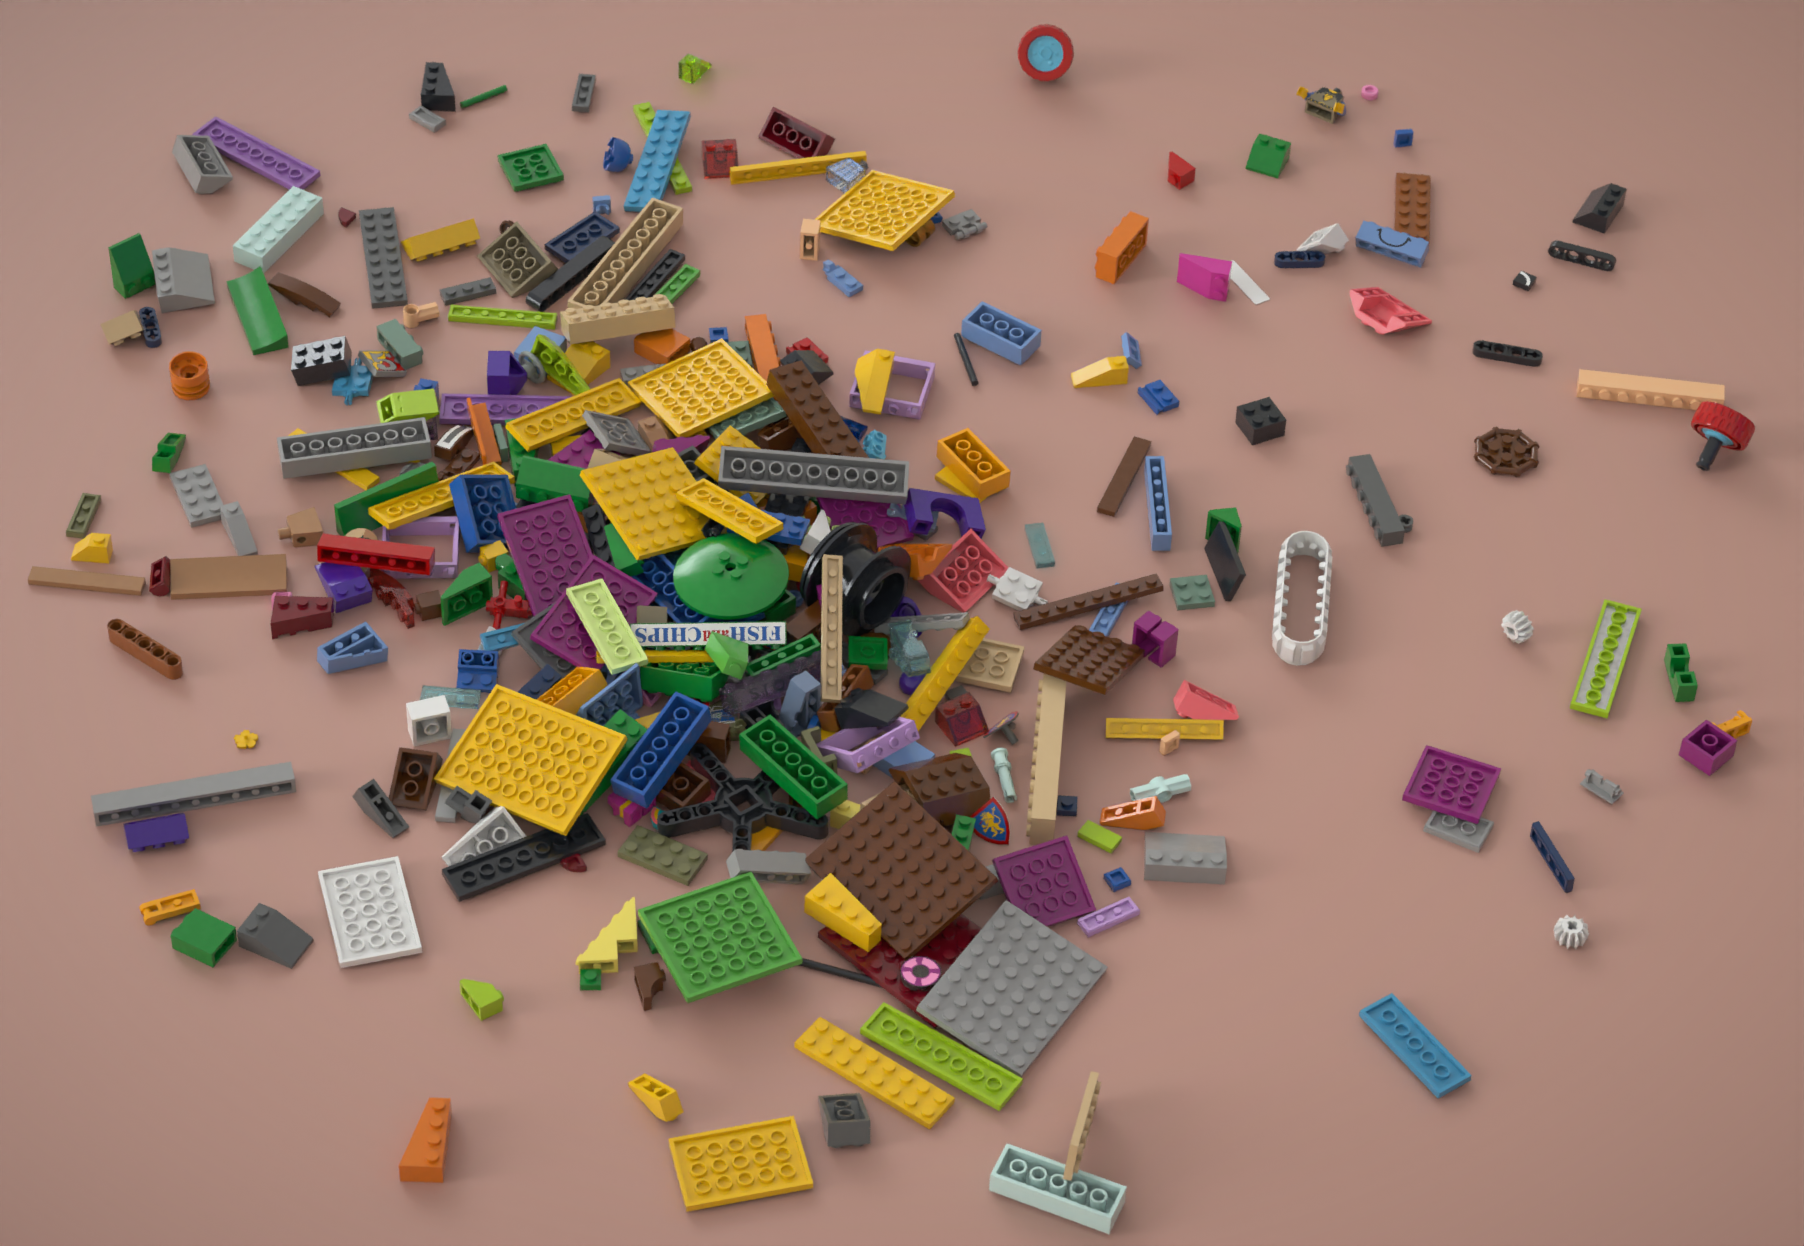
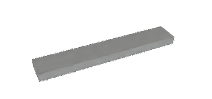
M466 729L452 730L447 758ZM441 785L435 821L455 823L457 811L445 804L453 789Z

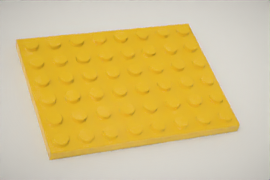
M496 684L434 777L436 783L453 790L456 786H459L471 795L477 790L492 800L491 806H503L508 813L566 836L628 739L624 734Z

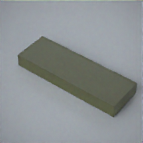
M82 493L66 530L67 537L81 539L86 537L100 505L101 495Z

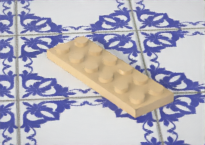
M1091 1071L1068 1151L1063 1176L1065 1180L1071 1181L1073 1173L1078 1174L1101 1087V1082H1098L1099 1073Z

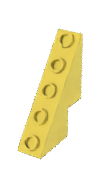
M635 897L625 902L622 910L613 916L609 925L604 927L595 941L590 942L587 950L577 957L576 965L579 966V974L580 969H601V973L618 972V953L638 952Z

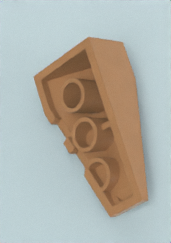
M656 416L638 421V433L651 451L654 441L662 438H677L660 418Z

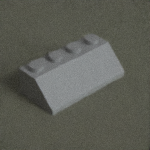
M177 135L172 153L195 193L212 194L233 179L209 136Z

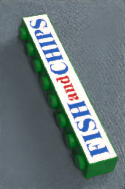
M786 621L630 624V628L643 650L654 648V650L662 651L666 650V647H673L674 650H685V647H693V650H705L711 631L748 643V646H751V650H762L763 646L779 649L787 645Z

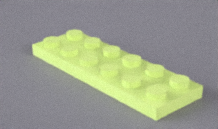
M603 579L566 589L570 602L611 675L627 671L634 664H638L639 667L648 664L646 654Z

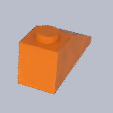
M1153 796L1102 808L1100 824L1101 826L1149 830L1164 826L1166 811L1158 798Z

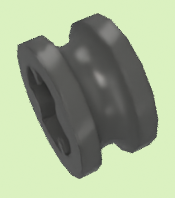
M1405 514L1400 515L1399 518L1405 533L1410 532L1413 527V518Z

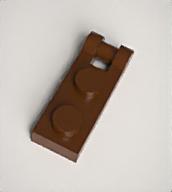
M464 447L449 465L437 474L438 480L442 481L471 470L480 460V454Z

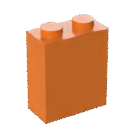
M672 328L641 333L633 341L634 353L656 365L668 364L690 353V338Z

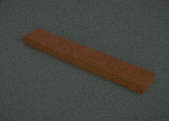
M1133 437L1097 507V512L1115 517L1151 447V441Z

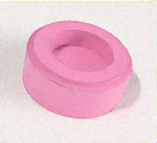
M1366 85L1362 88L1361 96L1366 100H1375L1378 97L1379 90L1373 85Z

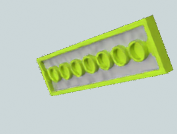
M1604 599L1573 694L1570 709L1608 719L1639 621L1641 608Z

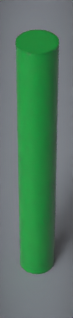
M502 85L460 102V106L465 108L506 92L507 87Z

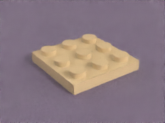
M984 638L954 681L1011 693L1025 647Z

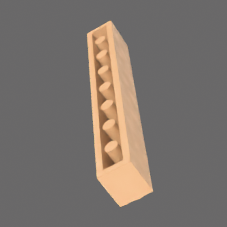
M1583 369L1579 370L1577 380V397L1690 410H1697L1700 403L1704 401L1723 405L1725 400L1724 385Z

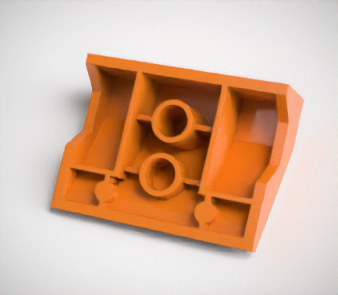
M897 543L879 547L877 552L890 546L902 547L909 553L911 559L909 577H913V580L924 579L925 575L931 574L952 549V544Z

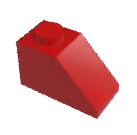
M1171 151L1169 152L1168 182L1180 190L1194 182L1196 168Z

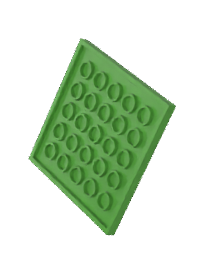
M751 871L638 910L639 918L687 1004L802 964L800 953Z

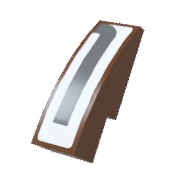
M461 424L448 429L435 443L434 456L452 461L455 455L459 454L473 437V429Z

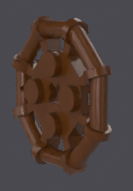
M1493 427L1491 431L1482 436H1477L1474 440V459L1489 469L1491 474L1495 475L1498 473L1520 477L1522 473L1532 467H1537L1539 464V444L1522 433L1521 429L1510 430ZM1494 437L1495 440L1488 442L1489 439ZM1521 440V441H1522L1524 444H1526V445L1523 446V445H1522L1520 442H1518V441ZM1530 453V457H1526L1525 454Z

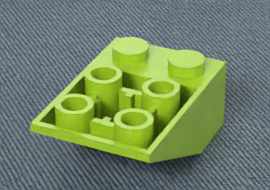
M434 388L391 393L376 401L380 423L423 417L427 421L440 414Z

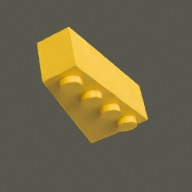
M831 873L805 895L804 913L855 945L869 952L881 941L882 924Z

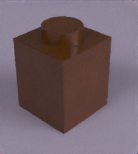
M439 590L416 595L417 603H414L416 615L419 614L422 621L442 617Z

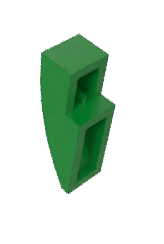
M168 432L158 443L157 452L152 457V471L171 473L182 452L186 434Z

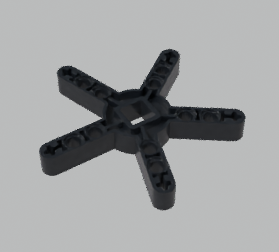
M696 743L690 749L691 766L696 772L709 779L710 787L716 793L715 799L665 811L657 817L658 833L668 838L721 826L724 830L733 834L732 852L737 849L751 850L752 834L763 830L767 826L817 840L826 838L829 833V823L826 815L816 819L804 808L773 801L772 795L780 786L763 770L754 779H735L709 748L702 743ZM747 801L751 807L740 812L737 806Z

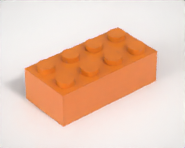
M1132 211L1122 218L1118 227L1116 226L1113 229L1112 234L1106 237L1104 244L1099 246L1096 251V278L1112 284L1118 281L1147 245L1149 218Z

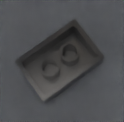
M346 336L293 346L291 371L298 386L350 376L352 351Z

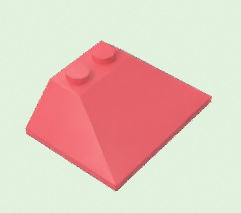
M1379 287L1351 289L1349 292L1356 317L1361 319V323L1375 328V331L1379 334L1394 333L1432 323L1431 319Z

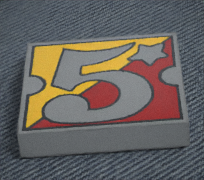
M360 350L358 353V357L375 377H405L407 373L390 350Z

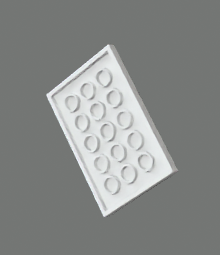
M398 856L318 871L340 968L422 953V946Z

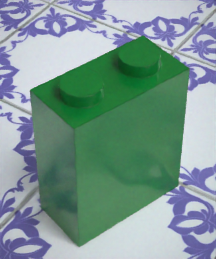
M194 908L190 914L185 916L183 922L172 931V948L214 968L237 941L236 927Z

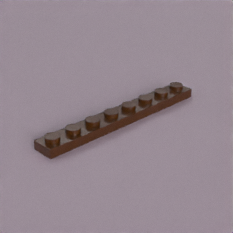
M1156 573L1013 613L1014 620L1019 629L1023 630L1164 591L1163 584Z

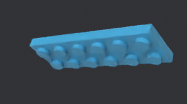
M1393 993L1360 1010V1018L1438 1099L1471 1080L1472 1075Z

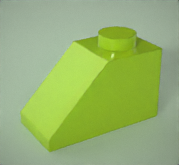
M468 979L459 980L460 994L481 1021L503 1011V994L500 990H496L491 983Z

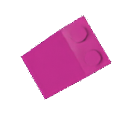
M1180 253L1177 282L1208 299L1226 302L1230 287L1232 261Z

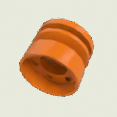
M185 351L171 359L169 372L172 390L180 399L196 400L208 393L210 389L208 362L203 355L194 351Z

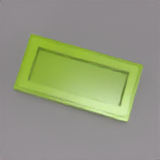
M1087 820L1077 833V837L1111 854L1122 842V836L1090 820Z

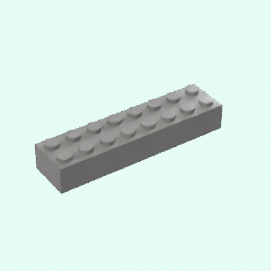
M425 417L277 437L283 479L432 458L431 442Z

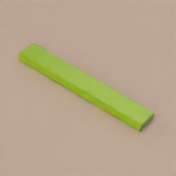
M450 305L448 321L534 328L536 326L542 329L555 330L557 313Z

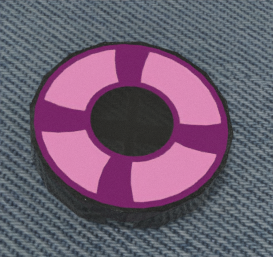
M914 956L907 959L901 965V982L905 987L913 991H917V989L922 990V992L929 991L941 978L940 966L929 957Z

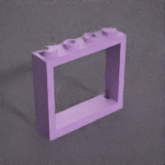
M865 351L863 356L870 353L871 351ZM895 356L892 374L924 379L926 381L918 403L885 397L881 413L920 420L935 377V363ZM855 377L850 391L849 407L862 409L860 392L857 388V379Z
M457 516L423 517L391 530L383 526L382 541L390 542V536L453 535L452 562H435L430 575L381 569V579L458 577L460 526Z
M899 717L890 726L843 729L816 745L823 757L835 754L837 768L859 773L916 741L920 736L914 720ZM882 731L888 732L854 752L848 751ZM857 763H861L862 766L858 768Z

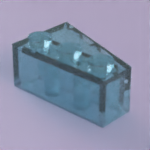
M911 619L888 623L891 641L889 655L891 660H894L896 666H899L901 671L908 677L931 673L929 654L922 640H917L918 632L917 630H912Z

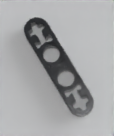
M1558 240L1552 241L1548 249L1549 255L1554 258L1603 271H1612L1616 264V258L1612 254ZM1570 251L1576 252L1578 256L1571 255ZM1586 256H1593L1595 260H1589Z
M1484 340L1474 342L1472 350L1473 354L1479 358L1532 367L1540 366L1543 358L1542 352L1536 349Z

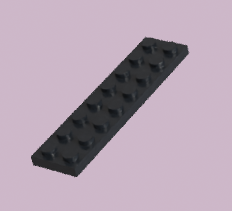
M586 813L578 816L566 836L550 829H544L443 868L442 875L457 900L461 902L561 863L562 859L578 853L581 855L606 845V839L590 815Z

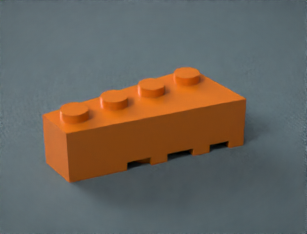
M429 1097L399 1164L400 1181L443 1183L452 1116L451 1098Z

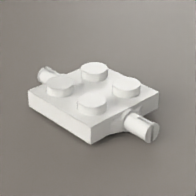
M1011 567L1007 569L1000 579L991 574L987 578V582L996 585L992 599L1018 611L1028 609L1034 603L1038 605L1048 603V600L1038 597L1043 582Z

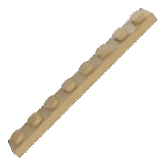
M827 554L822 556L821 701L840 703L842 694L843 556Z

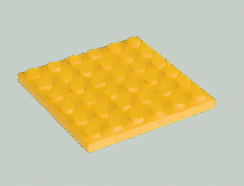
M871 170L814 220H821L820 232L894 251L955 197L954 190Z
M723 339L628 381V387L660 418L677 438H687L774 397L766 385L767 382Z
M673 447L581 471V478L637 561L687 548L705 539L701 529L709 517L676 499V492L697 481ZM726 527L723 528L721 534L727 533Z

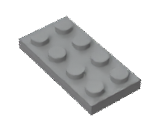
M206 464L169 473L191 528L221 520L220 506L223 503Z

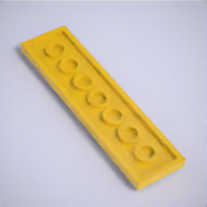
M618 378L509 421L505 428L529 452L588 428L589 426L582 416L585 410L618 416L640 407L642 401Z
M493 461L368 508V514L388 530L396 529L401 525L412 523L417 519L428 517L431 514L454 506L449 484L459 475H508L510 485L515 483V476Z
M819 1017L794 1042V1048L929 1130L955 1103V1097L822 1017Z

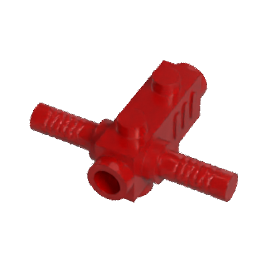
M501 581L499 595L491 597V600L486 602V612H490V615L494 616L493 628L496 630L500 629L504 616L529 618V615H533L528 600H522L520 595H516L514 599L506 598L507 581Z

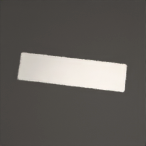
M1232 260L1231 279L1254 304L1257 305L1270 300L1242 268Z

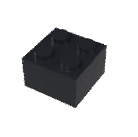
M1270 397L1237 406L1235 423L1251 445L1285 435L1286 418Z

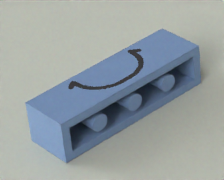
M1363 220L1355 237L1357 247L1420 268L1429 252V242L1425 239L1415 238L1405 232L1400 233L1390 227L1379 226L1374 222Z

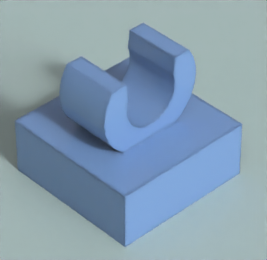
M610 195L592 197L593 212L595 211L599 214L606 213L607 215L611 213Z

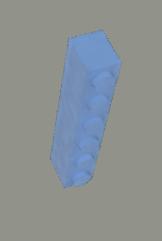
M1146 456L1144 477L1152 551H1170L1172 529L1164 456Z

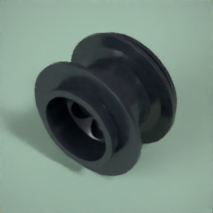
M844 523L827 534L809 557L800 580V594L808 608L818 600L816 585L822 584V556L824 554L843 556L842 633L847 637H860L862 634L883 624L891 617L904 598L911 571L909 553L902 547L890 546L876 553L877 535L875 530L866 523Z

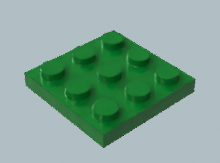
M547 143L497 155L498 162L514 192L564 180V174Z

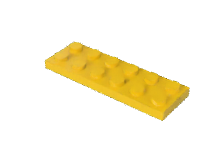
M704 478L676 492V499L755 544L783 530V522Z

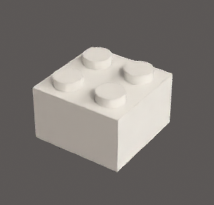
M445 695L406 703L408 732L414 747L451 739V714Z

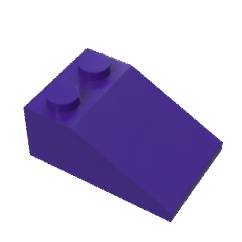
M326 562L315 565L314 568L328 597H333L335 613L372 602L373 590L360 567Z

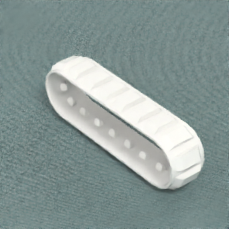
M1299 531L1289 536L1281 545L1278 561L1272 646L1283 661L1296 666L1310 664L1319 658L1324 651L1327 636L1333 559L1332 550L1323 536L1311 531ZM1296 555H1308L1320 561L1319 568L1324 570V574L1318 576V582L1322 583L1323 587L1317 590V595L1322 597V601L1316 603V609L1320 610L1321 614L1315 617V622L1320 624L1318 630H1314L1315 639L1304 642L1295 641L1285 636L1286 627L1281 625V620L1286 619L1287 616L1286 613L1282 612V607L1288 604V600L1283 598V593L1289 591V586L1284 584V580L1290 579V573L1285 571V566L1291 565L1290 558Z

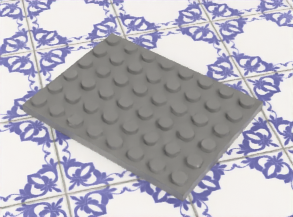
M1005 900L920 1002L916 1011L997 1065L1022 1077L1104 975L1108 967Z

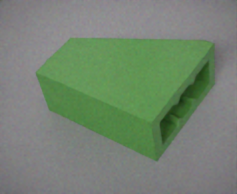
M711 631L705 650L723 674L742 679L748 664V643Z

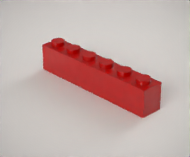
M323 533L317 544V561L430 575L435 565V547Z

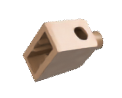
M315 507L287 516V527L277 529L279 539L290 538L294 547L317 546L323 534Z

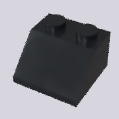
M794 350L780 360L782 366L802 360L818 385L834 374L813 350Z

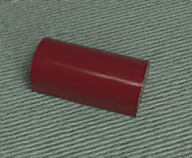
M167 556L151 564L149 592L159 597L167 595L170 588L171 567L170 559Z

